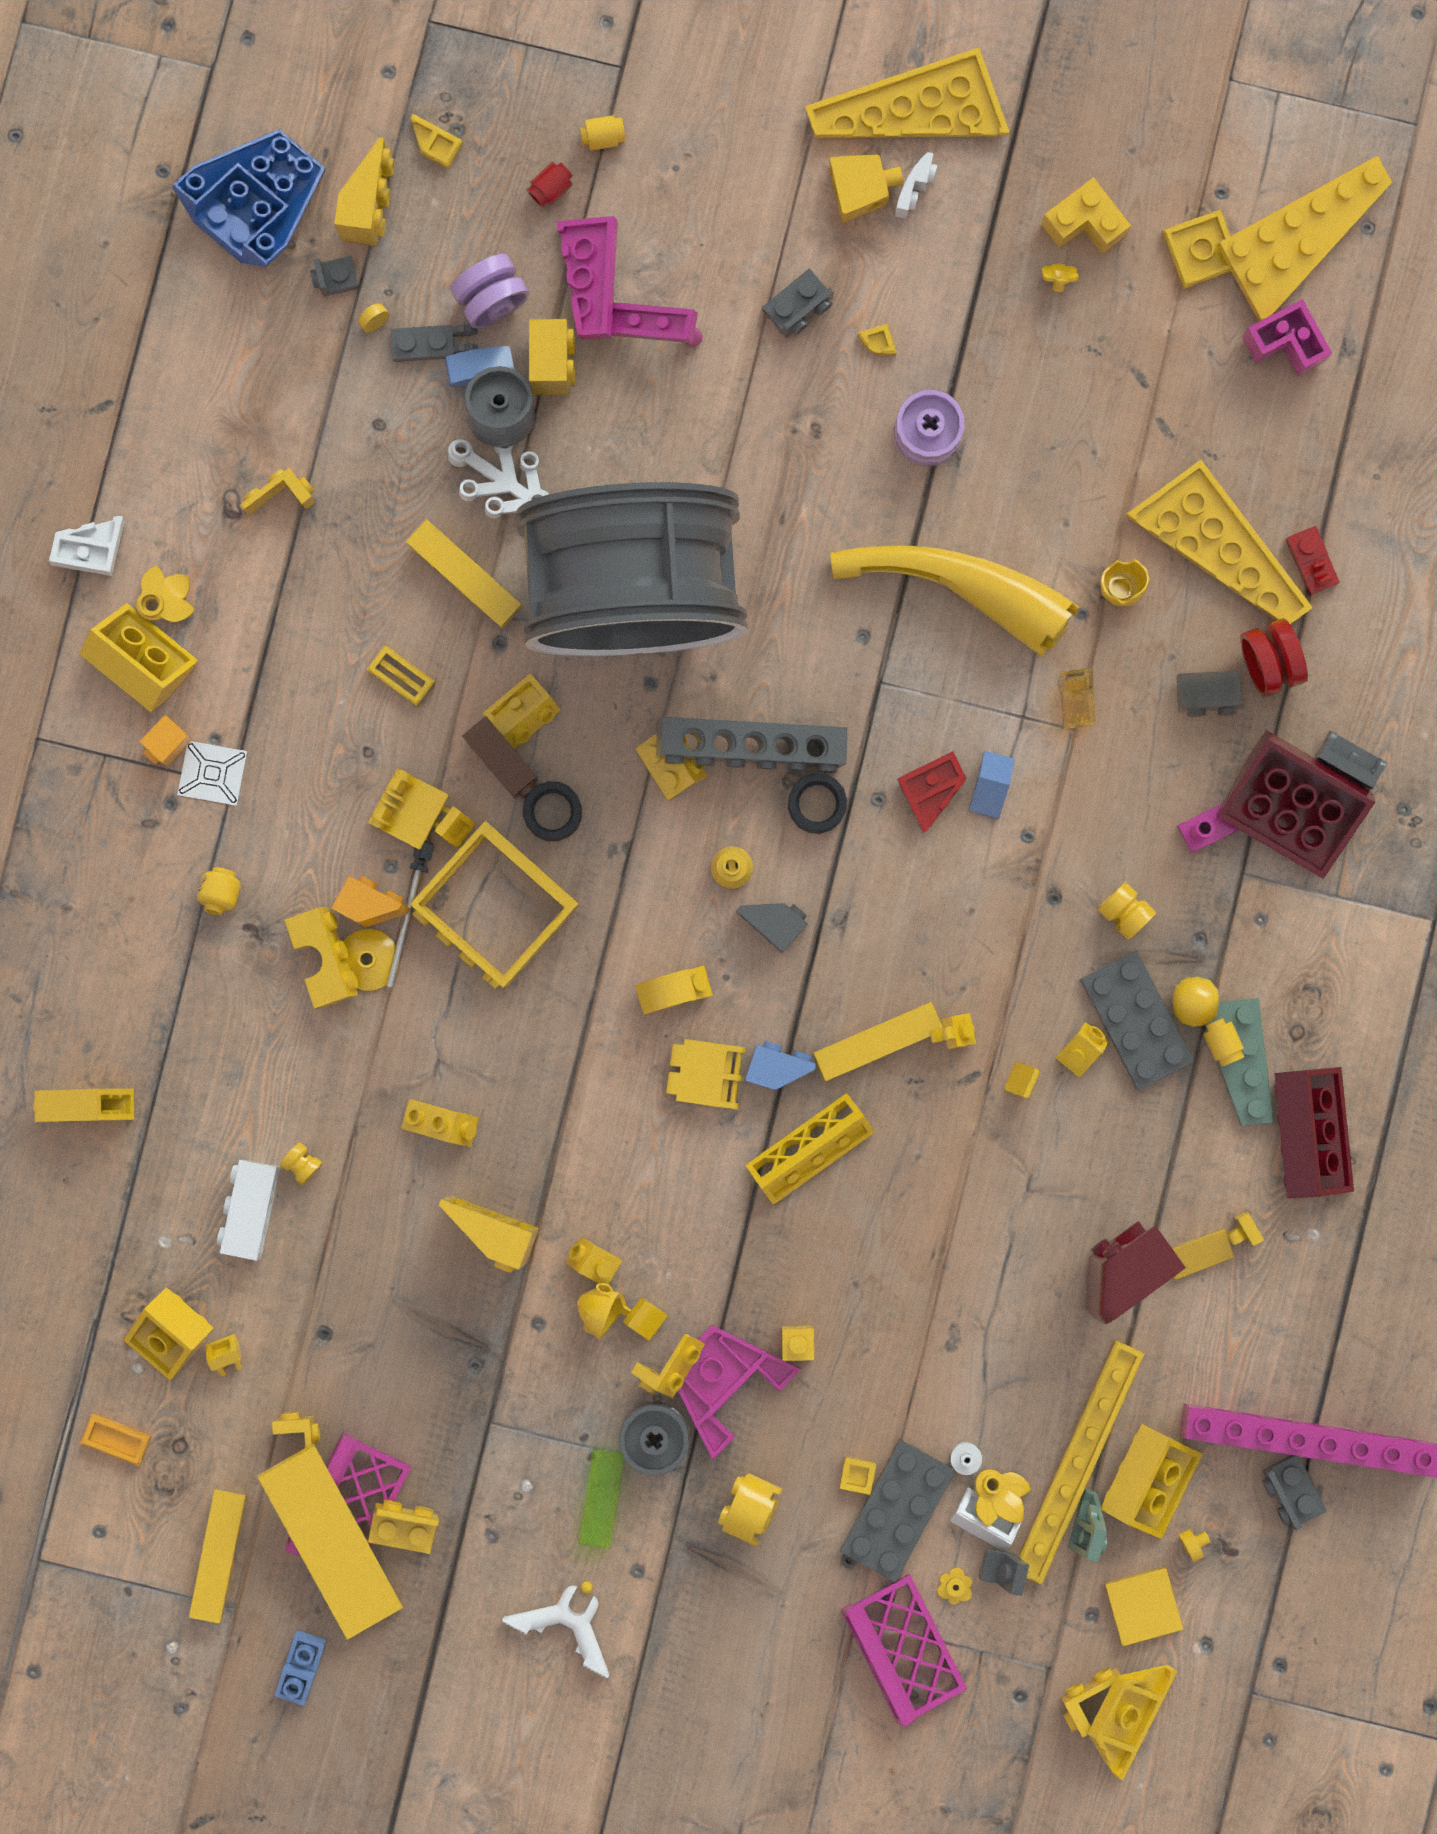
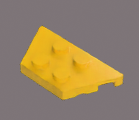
M1169 1665L1116 1676L1087 1733L1110 1772L1122 1781L1178 1672Z

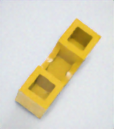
M317 907L285 919L284 921L294 950L306 949L312 946L322 956L320 971L316 975L304 979L314 1009L325 1008L358 996L356 989L358 988V980L355 973L349 969L346 960L348 958V951L344 942L339 939L336 930L338 928V921L329 907Z

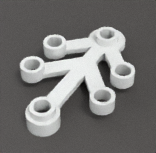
M462 439L455 440L448 448L447 456L449 462L456 467L469 465L493 481L477 484L473 480H464L459 488V495L463 500L472 501L476 497L511 493L518 498L517 500L505 502L498 497L489 498L485 503L484 509L488 517L498 518L502 514L516 513V510L522 504L549 495L548 492L540 489L537 474L539 458L534 452H525L520 458V468L526 475L527 488H525L516 479L511 454L513 445L508 448L494 446L495 452L499 454L502 469L500 471L475 454L469 442ZM461 447L464 448L466 452L460 454L456 452L455 449ZM531 459L535 464L531 466L526 465L524 460ZM465 487H471L474 490V492L471 494H467L464 492L463 489ZM492 504H496L499 506L500 509L498 511H492L490 510L489 506Z

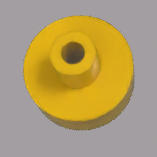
M1190 1529L1178 1534L1185 1551L1193 1563L1205 1557L1201 1548L1211 1543L1205 1531L1196 1536L1193 1535Z

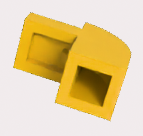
M705 965L677 971L635 985L643 1015L713 996Z

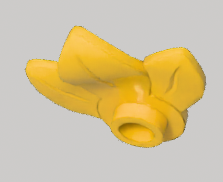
M158 566L150 568L141 579L142 593L136 602V608L141 617L148 621H156L163 618L174 623L185 620L193 614L195 609L184 600L190 590V577L188 575L175 574L164 577ZM150 601H157L158 607L156 610H148L147 606Z
M993 1469L981 1471L976 1476L974 1482L975 1491L978 1495L975 1510L980 1521L987 1527L993 1524L997 1517L1010 1523H1021L1024 1516V1506L1020 1497L1026 1495L1031 1490L1029 1483L1022 1476L1014 1472L1000 1474ZM989 1479L993 1480L995 1483V1488L993 1491L989 1490V1488L987 1487V1482Z

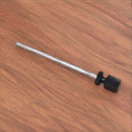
M427 841L424 842L421 850L414 848L413 857L417 859V863L410 864V869L415 870L407 907L410 910L403 918L387 982L388 987L393 988L413 908L410 904L415 899L421 872L428 873L429 868L424 863L425 861H431L434 844Z

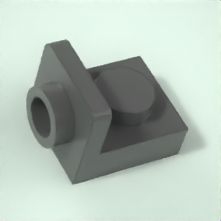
M352 256L322 263L320 258L313 260L315 269L310 270L314 288H320L324 297L360 289Z
M986 1549L979 1579L983 1582L997 1583L1008 1593L1022 1596L1029 1565L1015 1553Z

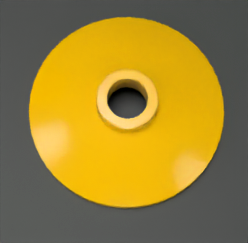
M375 929L355 931L343 942L348 951V958L346 960L349 969L355 973L358 980V988L356 989L363 991L381 989L387 985L396 945L388 935ZM366 953L371 954L373 958L372 963L369 965H364L361 961L362 956Z

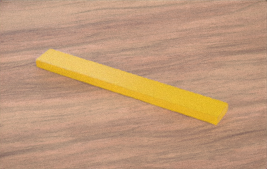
M1117 1340L1112 1345L1018 1555L1029 1565L1026 1578L1041 1585L1145 1353Z

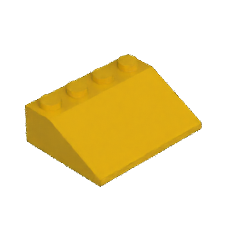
M454 1196L440 1200L439 1206L488 1259L495 1261L494 1267L512 1273L514 1269L519 1270L527 1264L540 1228Z

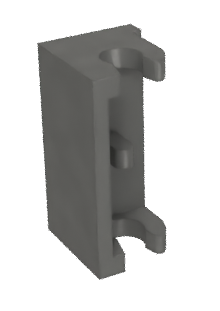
M1332 730L1329 731L1315 756V759L1368 790L1375 787L1387 764L1383 759L1340 737Z

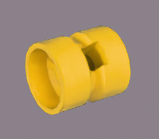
M1125 881L1097 908V911L1108 922L1115 921V929L1128 941L1156 914V911L1145 900L1138 901V893Z

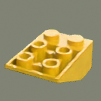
M379 137L338 193L334 225L341 242L378 246L379 237H384L386 219L383 218V207L389 206L390 188H387L388 177H393L395 160L391 158V149H388L383 137Z

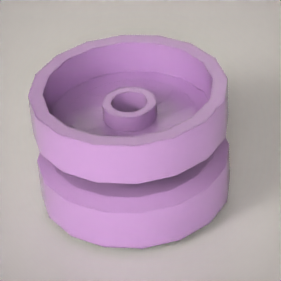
M507 254L494 255L478 262L460 274L450 286V291L458 305H467L464 315L472 328L486 327L503 319L518 309L530 296V292L522 278L513 277L516 269Z
M922 390L911 395L901 405L894 427L895 442L900 452L909 461L922 466L937 465L948 460L954 454L965 429L964 414L958 402L944 392ZM930 425L934 428V431L931 428L925 430L924 426Z

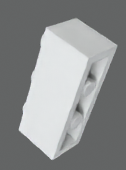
M239 1160L238 1165H233L230 1176V1183L234 1184L232 1196L226 1197L223 1214L228 1215L225 1227H220L217 1237V1245L221 1246V1254L256 1261L262 1259L281 1167L249 1160Z

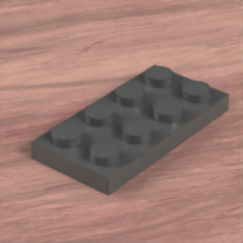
M1137 950L1080 979L1137 1090L1194 1062Z
M899 1439L875 1483L871 1495L868 1496L841 1546L840 1552L896 1583L956 1470Z

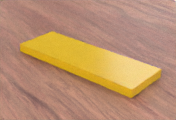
M314 1443L257 1475L347 1640L403 1608Z

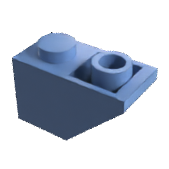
M764 1041L763 1046L756 1045L745 1081L776 1090L815 1070L816 1063L810 1062L811 1055L794 1050L793 1056L781 1052L782 1046Z

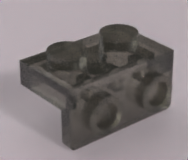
M1240 671L1181 673L1176 675L1178 712H1187V717L1206 716V711H1218L1220 716L1235 715L1237 710L1245 706V699H1242Z

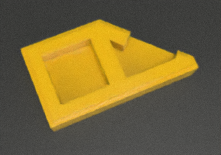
M412 114L411 121L421 155L449 170L463 145V141Z

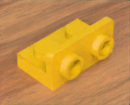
M530 673L485 710L483 714L488 717L509 744L516 749L520 744L527 742L531 735L544 724L551 722L554 716L560 712V708Z
M384 1500L383 1504L375 1503L367 1539L368 1543L430 1554L435 1529L439 1524L438 1515L433 1514V1509L424 1506H415L414 1510L402 1508V1503L392 1500Z

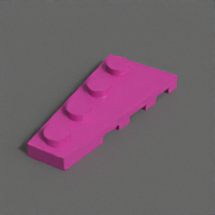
M614 216L556 221L562 240V255L566 261L567 282L572 293L571 303L577 335L582 340L611 338L618 220Z

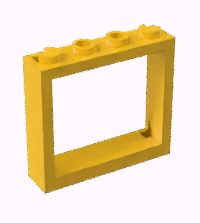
M487 821L483 822L410 904L415 909L412 915L425 927L429 922L439 931L435 936L448 947L455 944L462 951L458 956L471 968L477 964L483 969L485 973L481 977L495 989L499 985L506 989L580 906L579 903ZM486 839L563 907L562 911L504 975L426 906Z

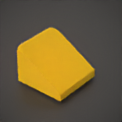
M1016 1062L1006 1082L1005 1090L1021 1098H1029L1040 1074L1039 1069Z

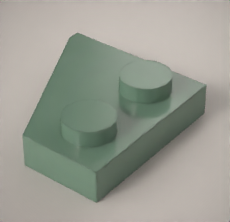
M1084 1489L1068 1548L1087 1560L1098 1562L1100 1555L1104 1554L1107 1547V1530L1097 1492Z

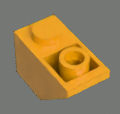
M362 875L359 880L351 876L347 878L331 909L365 927L406 915L410 908L401 904L404 899L403 897L388 889L385 894L375 890L378 884Z

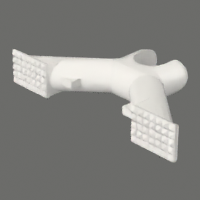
M572 1585L564 1590L557 1605L503 1617V1623L506 1622V1625L513 1626V1629L516 1628L517 1631L524 1632V1635L534 1629L542 1633L545 1627L560 1623L573 1630L578 1643L575 1652L581 1654L584 1659L583 1667L587 1666V1669L594 1670V1673L601 1674V1677L605 1676V1679L609 1677L610 1673L590 1624L599 1606L598 1599L593 1596L584 1612L575 1613L569 1607V1602L577 1586Z

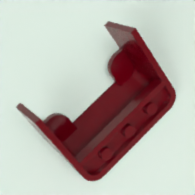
M1137 1221L1110 1242L1107 1239H1103L1091 1248L1094 1254L1089 1257L1086 1308L1093 1318L1108 1324L1186 1269L1156 1225L1146 1231L1141 1223Z

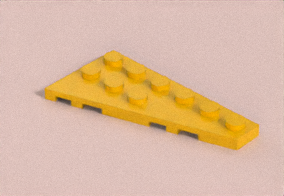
M979 47L805 106V112L814 138L1009 136L1010 133Z
M1378 155L1217 244L1258 322L1271 316L1392 183Z

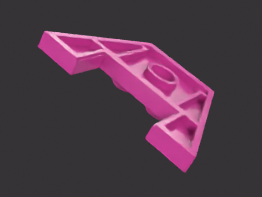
M711 1325L698 1338L705 1346L701 1351L698 1361L693 1364L678 1392L713 1460L735 1438L713 1415L756 1370L780 1392L801 1368L783 1361L781 1358L725 1330Z

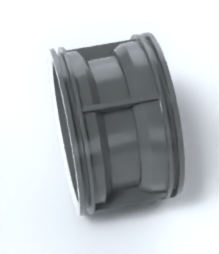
M644 482L567 490L545 495L522 504L516 510V517L519 522L517 532L525 538L530 620L524 624V632L527 634L525 636V647L535 652L552 655L612 656L690 650L729 642L744 636L748 632V624L745 621L747 611L738 605L732 546V525L740 519V512L737 509L739 507L738 495L725 488L704 484Z

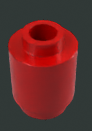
M551 162L530 181L531 186L526 190L532 199L540 207L544 208L547 204L552 205L572 186L570 179L573 176L561 162L558 165Z

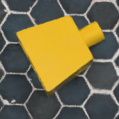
M877 154L829 158L828 168L842 223L887 205L889 200L888 188L904 185L901 167L883 170L880 156Z

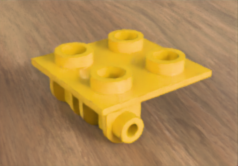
M397 768L368 823L421 850L449 794Z

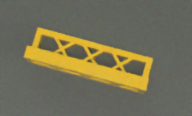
M846 1093L745 1166L774 1205L870 1137L875 1131ZM847 1105L853 1111L844 1119H835L837 1113ZM817 1127H825L823 1134L819 1137H810L812 1130ZM791 1145H799L798 1152L792 1156H784L786 1149ZM766 1163H774L772 1170L760 1177L756 1170Z

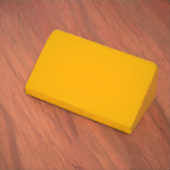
M1220 1228L1172 1247L1186 1267L1174 1279H1180L1234 1258L1226 1230Z

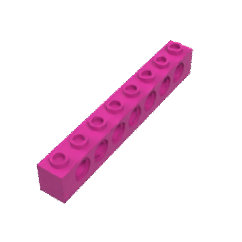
M1184 1403L1180 1435L1186 1439L1437 1478V1444L1434 1442Z

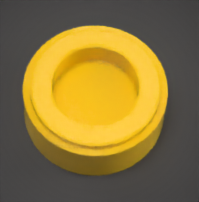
M376 303L361 313L358 324L366 333H370L380 328L388 320L390 314L383 304Z

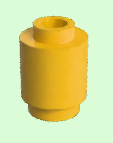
M614 115L586 119L585 126L580 127L582 146L588 145L589 151L618 147V143L626 142L622 117L614 118Z
M1224 1018L1206 1025L1208 1032L1203 1033L1214 1060H1218L1221 1067L1244 1058L1242 1052L1244 1047L1232 1021L1225 1023Z

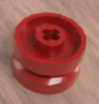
M1282 618L1269 623L1266 626L1265 633L1255 628L1240 635L1241 650L1247 670L1261 696L1265 698L1279 693L1282 690L1283 683L1292 688L1308 681V670L1303 650L1292 626L1286 619Z

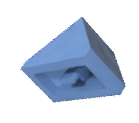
M984 751L969 807L970 812L999 819L1010 786L1014 758Z

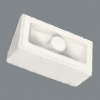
M968 1487L950 1521L999 1550L1006 1551L1012 1545L1021 1523H1010L997 1517L993 1524L988 1527L985 1526L978 1518L975 1510L978 1495L976 1491Z

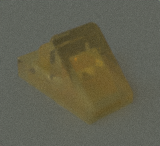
M1092 668L1060 672L1057 686L1061 694L1064 728L1096 725Z

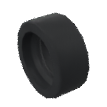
M813 773L802 777L794 784L789 794L788 810L791 819L800 829L808 833L822 834L831 831L840 824L846 813L847 797L844 788L836 779L827 774ZM815 785L828 788L836 800V807L832 816L821 822H814L805 818L799 807V798L808 787Z
M547 781L536 785L527 794L523 803V817L527 827L536 837L545 841L558 842L569 838L578 829L582 820V806L578 795L570 786L561 782ZM549 793H557L564 796L571 807V816L568 822L556 830L542 827L536 821L534 815L537 801Z

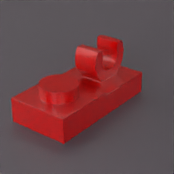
M1316 526L1285 539L1309 596L1340 583Z

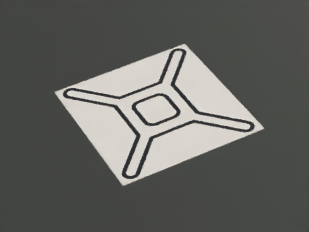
M191 741L186 747L177 795L237 806L247 751Z

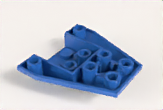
M278 129L194 165L173 184V190L194 224L240 263L267 267L287 248L325 172V167Z

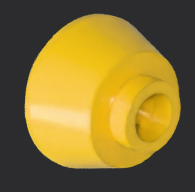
M734 846L725 847L719 850L713 857L711 873L714 880L720 886L736 889L742 887L750 880L753 873V862L745 850Z

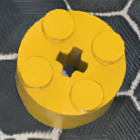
M747 1473L745 1477L738 1476L731 1490V1494L735 1495L732 1505H725L718 1520V1524L723 1525L722 1531L758 1547L761 1541L756 1539L757 1534L761 1535V1533L765 1534L779 1503V1500L774 1499L775 1493L778 1495L782 1494L783 1488L750 1473Z

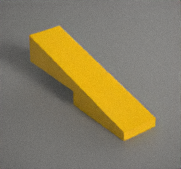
M427 519L406 541L416 554L455 586L462 595L500 628L503 629L523 607L517 599Z
M929 1002L813 1052L812 1055L825 1082L930 1037V1030L940 1029L943 1026L933 1003Z
M214 1489L189 1618L221 1624L235 1563V1552L248 1500L246 1495Z

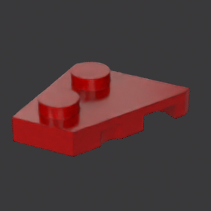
M953 751L897 778L923 833L928 831L967 780Z

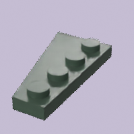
M1259 998L1219 1002L1216 1018L1206 1025L1224 1018L1225 1023L1232 1021L1244 1047L1242 1049L1244 1058L1221 1067L1218 1060L1216 1061L1227 1086L1226 1089L1240 1126L1273 1123ZM1204 1025L1205 1033L1208 1032L1206 1025Z

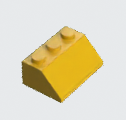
M128 603L90 630L79 655L150 712L169 699L199 661L152 622L141 617L138 611Z
M1141 1424L1138 1432L1133 1437L1125 1459L1119 1466L1111 1488L1105 1495L1101 1510L1131 1527L1162 1539L1203 1453Z

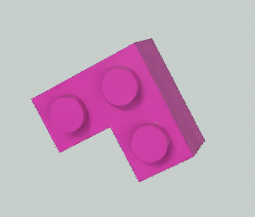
M1303 299L1248 327L1242 336L1256 364L1284 350L1298 376L1325 363L1332 354Z

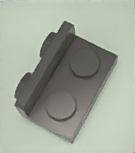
M809 268L762 307V311L785 338L791 333L797 335L808 326L809 322L807 320L817 313L820 316L832 306L831 300H833L834 291L830 287L827 289Z
M1291 1455L1262 1470L1266 1476L1262 1480L1263 1485L1270 1497L1276 1496L1281 1506L1276 1510L1285 1526L1290 1524L1292 1528L1298 1530L1302 1528L1301 1524L1327 1511L1299 1456Z

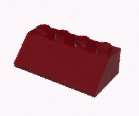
M1342 1067L1274 1073V1090L1277 1095L1278 1104L1277 1120L1280 1126L1281 1155L1284 1163V1186L1287 1199L1321 1197L1354 1192Z

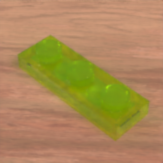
M593 1448L579 1544L610 1548L624 1461L622 1452Z

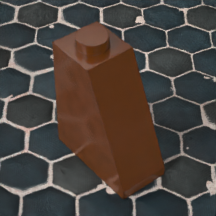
M487 716L462 735L469 747L514 799L519 796L523 799L526 798L527 794L536 786L534 783L539 780L538 777Z

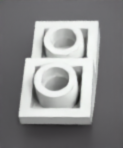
M927 152L909 174L899 196L895 217L907 219L908 210H915L919 193L917 191L925 192L927 182H934L937 165L931 164L933 153Z

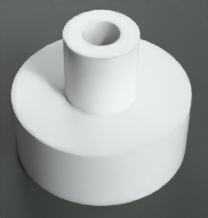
M961 1442L953 1447L950 1453V1462L958 1473L971 1475L980 1468L982 1454L974 1444ZM966 1457L969 1458L967 1462L964 1461Z

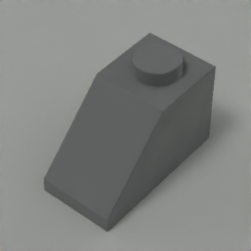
M785 903L739 906L736 910L739 916L781 953L791 945L808 925L804 921L807 915L795 904H792L791 907H788Z

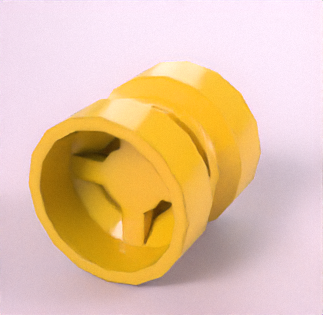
M299 1142L286 1154L279 1165L285 1171H293L295 1180L303 1186L320 1169L323 1162L318 1157L308 1155L307 1147Z

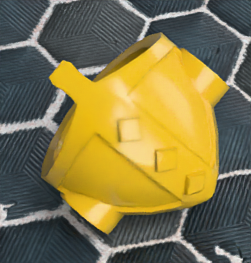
M605 1283L597 1284L595 1289L580 1295L576 1305L584 1324L583 1329L587 1333L593 1334L599 1341H601L621 1314L627 1316L632 1310L626 1306L624 1296L617 1291L614 1292L612 1287Z

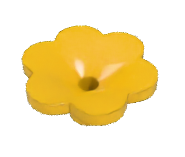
M1062 263L1043 266L1041 269L1043 279L1053 282L1052 290L1056 292L1064 291L1065 284L1079 279L1077 268L1065 266Z

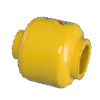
M213 867L212 871L203 873L197 893V901L205 906V912L221 916L223 911L235 909L241 889V882L236 878V873L220 867Z

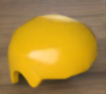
M1133 559L1130 562L1117 560L1103 571L1099 585L1102 596L1107 601L1118 607H1128L1144 597L1150 579L1147 568L1138 560Z
M1199 976L1187 977L1181 980L1179 984H1176L1172 995V1010L1175 1017L1181 1023L1189 1026L1206 1025L1215 1019L1218 1014L1220 1001L1218 989L1211 980Z

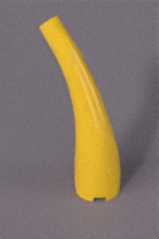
M907 545L869 546L830 552L833 580L861 577V573L885 572L906 574L937 582L976 607L1042 658L1046 655L1047 649L1051 650L1069 627L1067 626V621L1071 615L1075 617L1080 609L1079 606L1060 592L1030 576L989 560L960 552Z

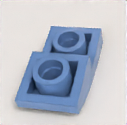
M510 346L469 350L449 355L445 358L450 387L467 386L477 373L489 367L504 366L514 369Z
M300 1630L296 1631L287 1661L279 1679L275 1697L305 1706L327 1642L326 1639Z

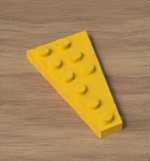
M1202 460L1196 462L1125 515L1275 621L1284 618L1289 624H1292L1313 608Z

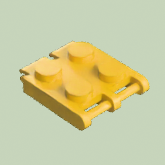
M689 1039L684 1040V1045L673 1044L670 1066L681 1067L680 1073L669 1072L666 1093L677 1095L676 1101L738 1110L739 1103H736L739 1081L742 1082L743 1075H740L742 1055L746 1054L747 1048ZM733 1052H736L734 1074H730ZM729 1080H733L730 1102H727Z

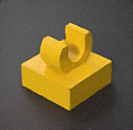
M454 806L451 809L444 807L442 810L447 815L441 823L435 822L433 825L436 828L435 832L458 848L476 823Z
M1244 1211L1234 1217L1238 1227L1227 1232L1231 1244L1236 1245L1246 1239L1249 1245L1255 1246L1264 1241L1248 1212Z
M235 1333L205 1345L206 1360L211 1371L218 1370L221 1376H225V1366L234 1363L237 1370L242 1368L240 1343Z

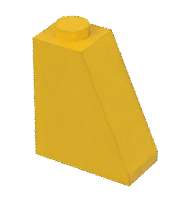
M134 1088L34 1091L33 1109L35 1112V1122L134 1120Z

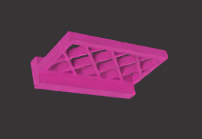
M344 1431L326 1463V1467L337 1487L340 1482L354 1478L359 1494L344 1500L346 1503L361 1499L366 1515L357 1517L355 1520L357 1523L368 1520L369 1526H371L373 1512H368L364 1497L382 1491L384 1500L395 1501L411 1469V1465L355 1439L354 1436ZM357 1449L370 1454L373 1466L355 1471L352 1459ZM375 1457L384 1462L376 1464ZM350 1465L352 1473L345 1475ZM388 1465L401 1469L396 1481L383 1485L378 1469ZM375 1470L380 1486L362 1492L357 1476ZM392 1488L389 1496L387 1497L385 1490ZM289 1535L285 1543V1551L295 1556L300 1555Z
M910 1574L898 1579L896 1583L893 1582L854 1604L850 1603L840 1609L897 1724L905 1727L914 1722L916 1717L967 1690ZM907 1585L911 1593L908 1608L892 1603L896 1589ZM889 1594L887 1601L880 1599ZM874 1601L886 1604L880 1623L870 1620L864 1609L865 1606ZM915 1603L919 1611L913 1610ZM891 1606L907 1611L901 1629L885 1625ZM912 1613L922 1616L926 1622L922 1636L907 1632ZM872 1624L879 1626L877 1633ZM884 1628L900 1633L895 1651L885 1649L881 1643ZM929 1631L931 1632L934 1640L927 1638ZM905 1635L921 1640L916 1658L900 1653ZM926 1642L937 1645L940 1650L936 1665L921 1660ZM887 1653L893 1655L892 1662L890 1661ZM899 1657L914 1661L909 1680L898 1677L895 1671ZM943 1660H945L949 1669L942 1667ZM919 1664L935 1668L930 1687L914 1682ZM940 1670L951 1673L957 1686L946 1692L935 1689ZM901 1682L908 1684L906 1691ZM917 1686L929 1690L925 1703L914 1709L909 1699L912 1687ZM934 1692L941 1694L932 1699Z

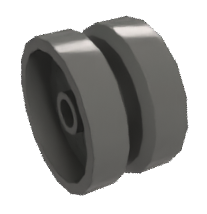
M497 366L486 368L471 379L464 396L468 424L474 436L483 443L495 447L512 446L522 441L532 430L535 420L532 388L525 376L515 369Z
M646 1402L635 1407L626 1416L620 1432V1449L625 1461L634 1470L646 1475H663L674 1470L684 1460L689 1447V1428L684 1416L674 1406L664 1402ZM651 1432L654 1435L660 1433V1441L657 1443L651 1442L649 1434Z

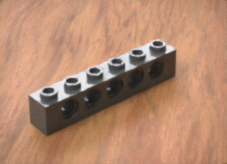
M661 717L657 720L656 758H665V763L683 764L684 759L696 760L695 765L714 766V761H724L727 767L743 768L745 763H757L758 769H776L777 764L788 765V770L806 771V766L818 767V772L836 773L837 768L846 765L848 727ZM685 734L693 735L696 738L697 747L695 750H689L685 747L683 743ZM716 736H722L727 740L728 748L726 752L716 749L714 745ZM747 738H753L757 741L759 748L756 754L747 751L745 747ZM777 740H784L788 744L789 752L787 755L778 753L776 749ZM809 741L815 742L818 745L819 755L817 757H812L808 754L806 747Z

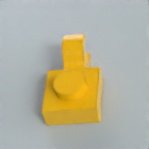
M970 1013L942 1018L943 1028L930 1030L932 1043L946 1040L948 1049L976 1044L975 1028Z

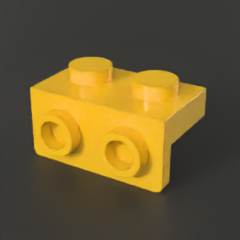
M657 733L635 748L667 801L674 799L695 783L708 777L704 766L695 765L696 760L684 759L683 764L665 763V758H656ZM685 735L683 743L687 749L692 750L688 745V739Z

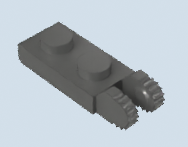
M471 325L391 329L393 362L445 359L449 355L478 349V345L473 343L454 346V337L473 336L477 334V329L472 328Z

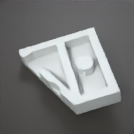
M115 516L112 521L97 525L92 522L82 525L78 529H66L56 532L49 563L52 566L112 576L125 522L123 516Z

